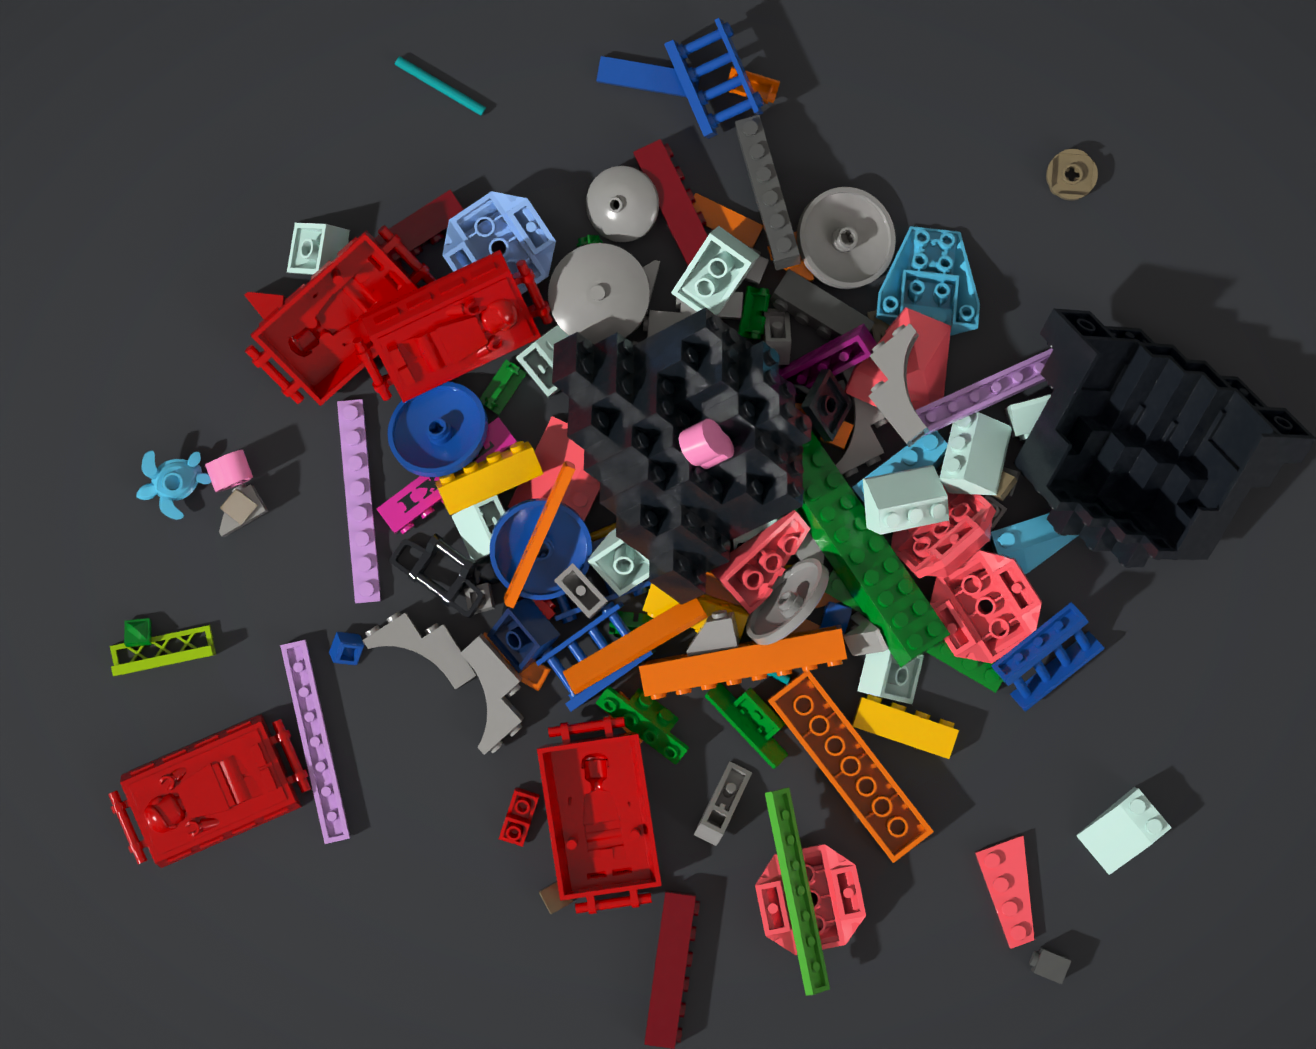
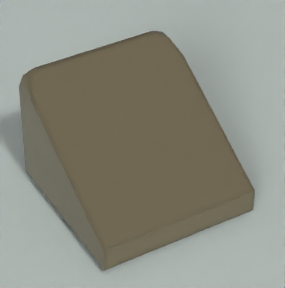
M235 489L220 509L242 525L258 505L239 489Z
M557 882L539 891L550 914L574 902L573 899L560 901Z

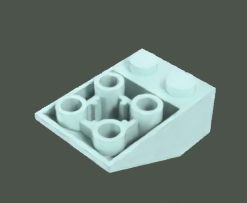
M559 325L544 334L516 357L518 362L549 399L560 390L552 384L554 344L569 336Z

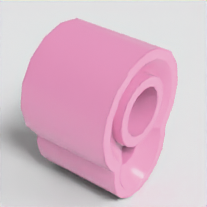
M705 419L683 430L679 435L682 453L695 466L709 469L734 455L732 441L712 419Z
M243 449L226 454L205 464L215 492L239 486L253 478Z

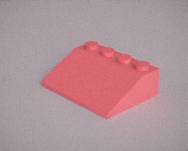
M553 416L551 417L535 450L543 475L518 485L508 508L529 499H548L564 461L574 463L576 470L561 502L574 509L584 522L586 521L600 492V482L584 471V449L567 437L568 423Z

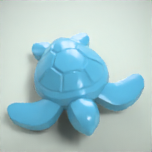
M153 450L146 452L142 459L141 468L143 474L152 479V481L140 487L136 497L141 500H149L158 495L160 496L159 507L164 515L175 520L183 518L184 514L174 505L173 500H181L189 496L198 483H211L209 475L202 473V469L198 465L201 461L200 453L197 451L193 452L188 460H168L157 468L155 465V452Z

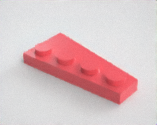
M1020 835L976 851L975 855L1009 948L1012 949L1034 941L1024 836Z

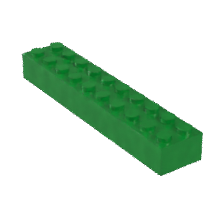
M811 430V441L802 445L804 469L803 506L795 511L811 528L809 533L868 620L879 629L889 651L902 668L939 644L950 633L883 534L880 535L867 529L865 508Z

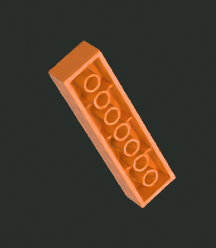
M841 625L792 633L769 645H759L755 641L739 643L737 648L687 656V653L643 661L639 665L644 696H651V700L666 697L667 692L676 691V695L691 693L692 688L701 686V690L716 688L717 683L726 682L727 686L742 683V678L751 677L752 681L766 679L767 674L777 672V676L792 674V669L801 667L802 671L818 669L817 664L827 663L828 667L843 664L842 660L847 659Z
M803 671L767 699L893 863L934 832L810 671Z

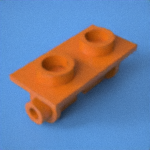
M731 67L728 80L738 76L735 67ZM746 71L754 92L758 91L765 104L769 102L774 103L780 81ZM743 85L729 91V93L747 96Z

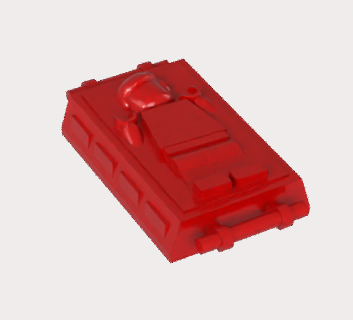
M385 225L378 230L380 236L385 240L382 245L367 230L358 238L355 237L337 253V257L332 262L329 260L311 276V280L306 285L302 284L285 300V304L282 307H277L259 323V327L251 334V337L264 349V351L259 352L253 345L246 348L245 352L253 359L252 363L257 368L261 367L282 388L281 392L286 397H291L297 404L301 403L304 399V396L298 391L300 387L321 406L365 367L363 361L358 359L355 353L356 348L353 344V340L356 337H362L365 344L371 341L361 315L420 288L418 282L421 279L426 284L436 280L429 272V267L425 263L421 264L400 242L401 238L396 233H392ZM394 249L414 270L413 273L409 275L388 253L389 251ZM373 353L372 358L374 359L378 353ZM272 357L294 380L289 382L268 360Z
M498 250L361 315L371 341L365 344L362 337H356L353 340L356 348L355 353L358 359L363 361L373 380L372 386L375 392L380 394L382 400L387 401L392 397L388 388L393 384L404 403L539 339L541 335L533 318L536 316L541 317L545 325L550 324L553 319L550 315V306L547 301L543 300L534 280L535 274L528 267L526 261L519 260L516 263L519 271L511 274L501 251ZM521 283L526 285L534 305L527 307L517 285ZM375 352L380 356L388 372L384 376H381L372 358V354Z
M260 714L121 775L120 784L127 800L122 802L118 790L109 793L108 796L113 805L111 806L113 814H117L130 846H128L130 853L134 854L138 864L147 861L143 851L145 847H148L154 863L163 868L302 807L292 783L297 782L302 793L310 790L311 787L306 778L308 773L306 769L303 770L289 737L292 736L289 729H285L281 719L272 722L277 734L275 736H271L264 717ZM276 743H281L294 775H288L276 748ZM131 807L144 837V840L140 842L126 808Z
M605 716L602 720L575 724L564 722L560 723V726L548 727L549 738L562 736V742L546 744L537 748L560 901L582 897L587 899V902L575 903L576 914L585 912L596 914L598 910L626 906L637 908L640 907V904L652 903L651 893L638 894V889L662 886L639 733L614 734L613 728L625 727L624 716L616 718ZM605 730L606 736L571 741L570 738L571 734ZM629 891L630 896L595 900L596 895Z

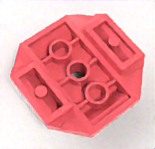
M944 487L948 496L949 521L893 532L891 548L900 561L919 579L925 576L949 577L990 541L992 518L996 510L984 497L977 494L948 493Z
M980 549L949 577H936L930 605L950 633L944 640L955 657L993 663L1037 630L1042 600L1015 558ZM984 599L991 601L993 610L990 612L983 611L980 607V601Z
M826 844L802 848L810 892L815 893L817 896L813 906L822 950L846 945L866 917L856 865ZM776 853L755 884L765 936L794 955H797Z

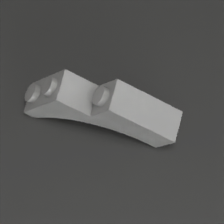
M734 292L718 314L720 319L741 320L743 292ZM676 297V308L680 309V313L650 310L649 316L644 318L643 331H648L647 338L697 311Z
M908 324L907 326L901 325L892 333L893 337L886 343L882 341L872 349L871 359L888 380L885 383L883 381L877 383L871 389L872 393L869 397L910 447L927 434L929 429L917 415L907 388L908 359L913 345L919 337L913 326Z
M856 365L841 372L846 384ZM851 396L854 408L852 437L845 454L835 465L840 473L844 475L845 479L859 472L858 466L866 463L869 467L881 460L879 455L883 454L884 451L871 425L874 424L878 428L889 422L878 407Z
M400 611L386 619L388 621L387 625L381 629L378 625L365 633L367 638L362 640L368 649L381 646H395L421 654L433 662L445 674L454 689H458L477 676L472 666L460 654L462 650L445 624L441 626L438 623L432 625L425 630L427 635L423 637L409 614L404 613L401 615Z
M481 633L460 654L476 672L486 697L487 722L482 740L477 747L485 755L489 750L492 753L496 752L504 744L502 739L507 734L511 737L523 727L520 723L524 717L505 697L506 694L511 697L521 688L518 683L522 680V677Z

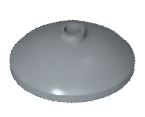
M630 166L608 168L593 180L588 189L586 197L587 215L592 226L603 237L615 242L637 240L649 232L657 219L659 197L656 187L645 173ZM615 200H617L620 204L618 209L614 208L613 204Z

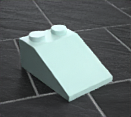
M718 226L708 235L671 293L697 312L706 307L713 314L718 315L760 255Z
M1133 787L1076 836L1108 875H1110L1157 841L1171 829V826L1140 789Z

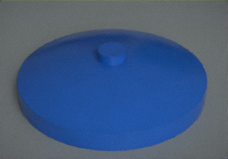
M446 382L404 403L401 401L397 405L388 426L390 449L397 461L405 469L416 475L441 477L455 473L468 465L482 449L488 433L487 413L479 398L470 389L461 384Z
M547 498L529 499L514 505L500 517L492 531L489 545L491 564L496 576L507 588L510 585ZM562 502L519 595L521 597L532 600H548L560 597L566 593L554 580L572 563L584 576L590 566L588 558L592 554V541L589 530L581 516Z

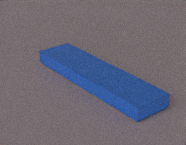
M604 56L600 57L596 80L598 83L687 97L675 68ZM700 77L698 78V81L695 82L697 87L699 84Z

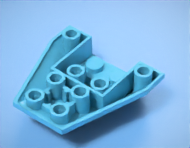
M909 227L878 293L876 318L891 325L904 308L907 307L950 325V336L978 329L980 302L961 232Z

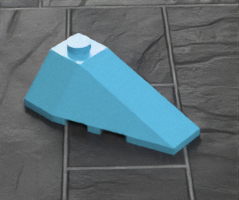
M1048 513L992 531L990 543L994 553L1015 558L1024 574H1027L1079 535L1062 536L1056 533L1053 526L1047 520Z

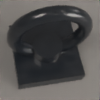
M821 369L811 388L800 384L793 385L796 389V394L806 397L801 407L811 419V429H816L824 442H832L847 416L852 402L831 370Z

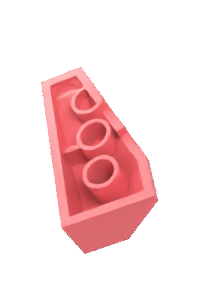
M794 510L730 552V562L710 572L736 601L751 614L769 598L773 591L772 586L777 578L783 575L786 570L784 568L791 555H795L811 528Z

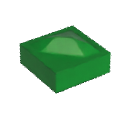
M150 618L125 621L124 644L126 647L151 645L152 622Z

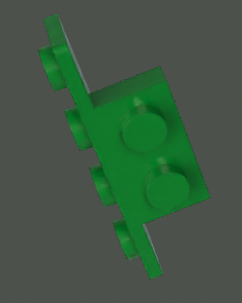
M717 683V687L710 689L705 694V698L773 769L777 768L788 756V753L772 736L785 723L751 687L736 699L722 683Z
M608 686L596 701V704L613 718L624 716L626 728L632 732L639 733V738L676 765L688 751L689 747L670 733L679 718L656 700H651V696L645 697L644 691L640 688L628 701Z

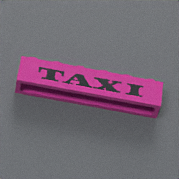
M499 417L488 424L485 443L471 462L479 463L486 460L489 454L497 451L502 453L509 450V447L517 442ZM419 476L377 508V511L395 534L399 532L405 534L415 526L413 521L420 516L422 519H425L435 511L434 505L440 501L443 503L435 484L436 481L440 480L439 477Z

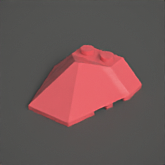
M905 307L885 331L886 334L878 343L889 341L893 337L892 333L901 325L907 326L911 324L919 334L910 352L907 365V388L912 405L917 410L944 397L951 326ZM871 357L858 363L853 369L844 391L850 396L877 407L869 397L872 393L871 389L880 381L885 383L888 379Z

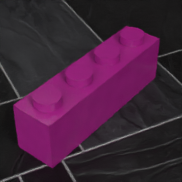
M863 323L792 361L789 365L779 368V374L792 384H800L811 388L821 369H830L835 376L869 358L873 353L872 349L877 343Z

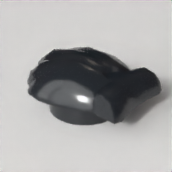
M490 555L477 562L472 574V582L475 586L481 583L497 584L501 582L493 570Z

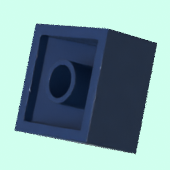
M524 598L515 604L514 609L511 607L506 609L487 636L514 669L521 673L553 645L560 636V633L531 599Z

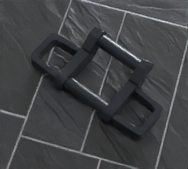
M437 533L431 537L426 549L408 539L402 540L390 557V563L407 574L408 579L414 583L417 581L441 598L443 604L448 607L452 606L464 616L471 618L485 599V594L470 581L477 562L472 558L467 559L446 544ZM408 546L423 552L411 571L398 562V558ZM438 550L462 567L459 576L448 591L423 574ZM466 584L477 593V599L467 611L454 603Z

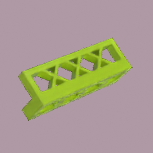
M210 625L152 637L151 643L160 648L153 658H147L141 654L144 646H140L138 650L126 647L124 643L110 646L114 666H111L113 676L216 655ZM205 632L208 646L198 648L190 643L196 633ZM190 635L187 640H185L184 638L181 637V636ZM178 638L185 643L180 652L172 653L165 648L170 639ZM165 640L163 645L157 643V641ZM187 646H190L191 648H193V649H191V650H186V651H185V649L187 648ZM127 648L135 653L129 663L120 664L117 650ZM163 651L168 653L167 655L160 656ZM138 656L143 658V660L135 661Z

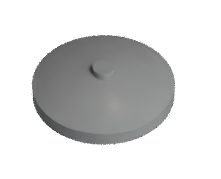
M837 187L827 190L815 197L801 214L797 226V246L800 256L808 270L817 279L829 286L840 289H854L867 285L885 272L894 255L896 236L891 217L879 200L863 190L853 187Z
M593 243L571 251L559 262L550 279L548 301L555 321L565 333L570 336L578 332L593 344H596L617 332L624 338H627L637 330L649 309L650 285L641 264L626 250L611 244Z
M815 558L804 559L787 568L783 575L779 576L775 581L769 598L749 614L746 624L748 636L759 645H769L793 632L812 613L821 600L829 580L828 569Z

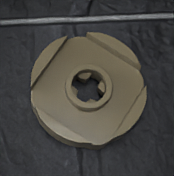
M1066 149L1060 152L1051 160L1046 170V180L1051 192L1064 200H1078L1085 197L1094 188L1098 179V170L1095 162L1092 161L1087 153L1079 149ZM1070 168H1074V172L1079 173V177L1074 178L1073 182L1069 181L1068 177H1065V172H1069Z

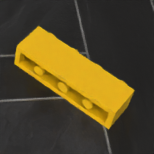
M524 441L516 442L509 447V450L502 453L500 451L493 452L486 457V460L479 463L471 462L461 471L439 477L440 480L436 481L435 484L449 515L543 475L531 444L528 441L525 443Z
M651 583L643 611L648 612L647 614L650 617L655 618L679 604V602ZM707 594L697 597L708 617L718 610H727V613L734 612L741 639L749 617V613L743 607ZM707 618L693 625L691 628L695 629V632L698 633V631L700 630L704 622L707 620Z
M870 694L867 695V698L860 697L851 724L853 727L950 759L959 730L953 728L955 723L941 718L939 723L929 720V714L917 710L915 715L905 712V706L893 702L891 707L881 704V698Z

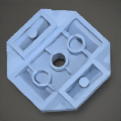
M491 191L449 219L442 256L453 272L492 254V244L500 240L506 246V250L502 255L511 274L519 271L516 263L519 260H525L528 267L535 274L534 280L536 284L549 276L556 240L528 198ZM525 284L517 285L521 294L527 291Z

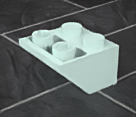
M498 495L452 515L470 557L475 561L490 554L489 545L492 531L497 521L505 513Z

